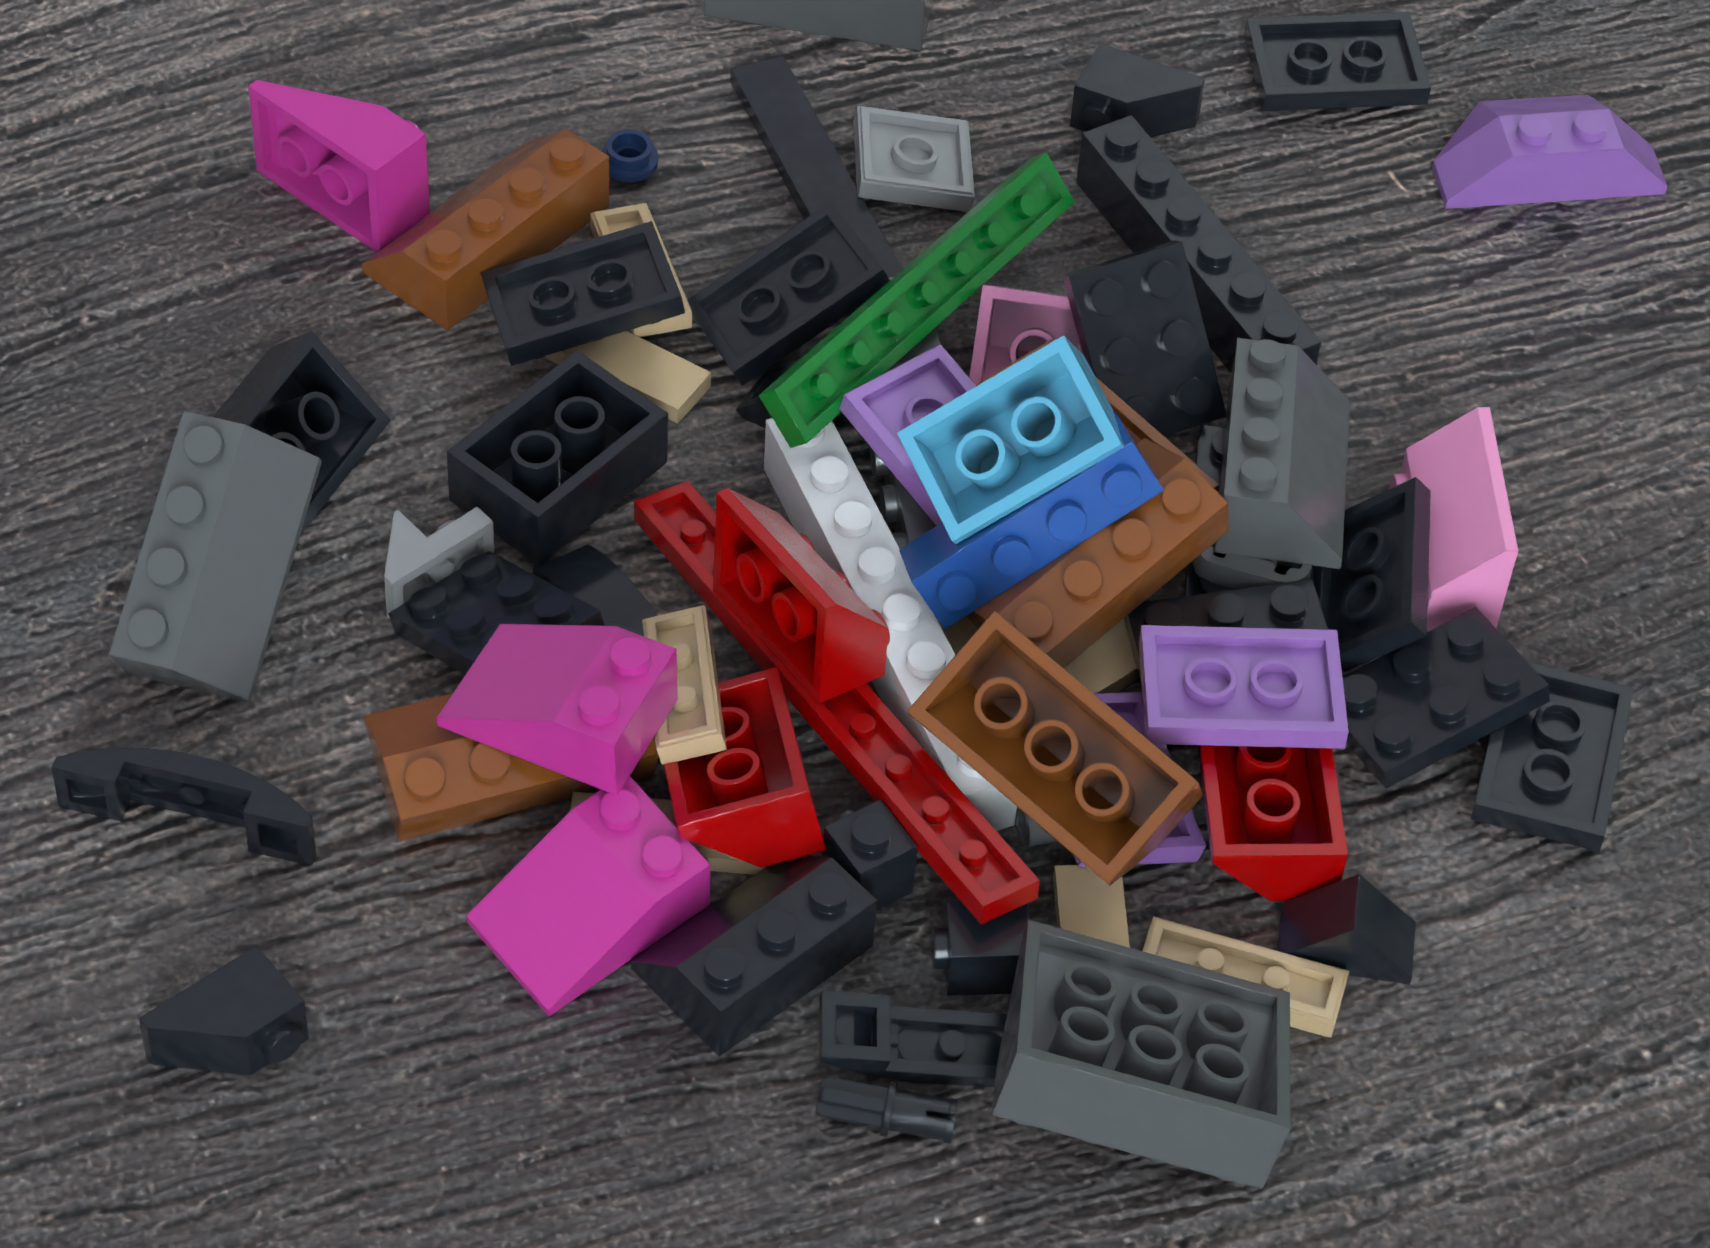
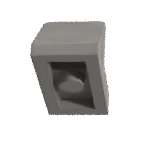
M476 507L456 520L445 522L429 537H426L400 511H394L384 573L386 609L389 619L388 613L409 601L411 596L418 590L435 585L459 570L466 560L474 556L483 555L487 551L494 553L493 521L481 509Z

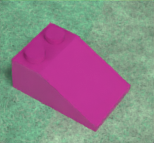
M256 80L248 85L257 171L375 252L380 251L430 213L426 134L415 123L402 119L381 105Z
M500 624L436 717L437 726L618 795L620 789L678 700L676 648L617 626Z
M629 776L618 795L600 790L574 807L466 915V921L549 1017L709 906L711 865L687 839L680 837L677 827Z

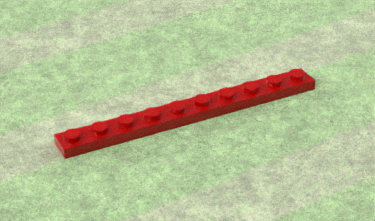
M689 481L634 501V521L761 669L767 670L778 667L786 698L875 802L881 799L916 843L918 852L980 924H984L1038 899L1040 880L867 684H863L819 704L713 588L716 512Z

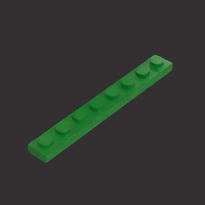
M1047 152L1028 159L759 395L790 448L808 443L841 413L839 408L844 394L887 372L1075 203Z

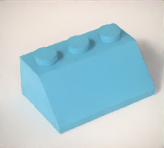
M1064 335L897 432L951 541L955 544L1124 448L1113 409L1085 356Z

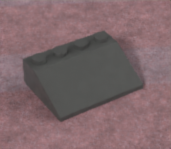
M1028 920L1024 929L996 1067L992 1115L1012 1120L1021 1125L1034 1126L1078 1138L1090 1144H1100L1144 1156L1156 1162L1169 1163L1213 1175L1225 1181H1235L1263 1189L1291 1129L1290 992Z

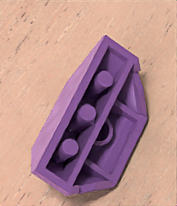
M1590 95L1479 101L1436 157L1432 167L1445 209L1662 195L1667 190V184L1653 147L1614 112Z

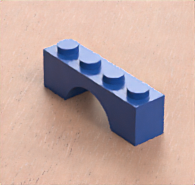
M1116 412L1114 416L1124 448L958 544L951 541L943 523L899 550L911 582L944 629L1164 491L1147 459Z

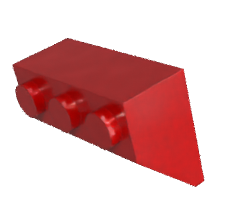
M729 488L718 491L716 493L713 588L819 704L884 676L890 633L882 615L878 611L870 609L854 593L845 576L839 571H834L815 551L809 538L802 533L799 534L780 513Z
M778 667L719 682L727 750L664 764L680 837L760 868L785 861H793L803 856L825 851L826 848Z
M1198 745L1211 859L1214 865L1269 901H1288L1342 880L1348 851L1332 748Z

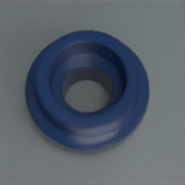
M626 129L615 132L608 138L607 143L602 148V152L609 156V177L617 181L629 183L642 181L650 177L658 167L657 149L652 144L651 139L641 131Z

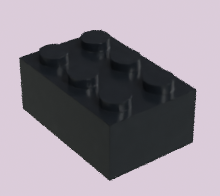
M577 350L447 451L449 501L466 513L476 507L481 509L493 521L494 533L540 566L667 463L668 413Z

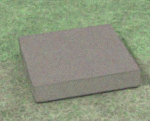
M857 106L853 120L857 197L965 212L971 210L975 194L968 121Z

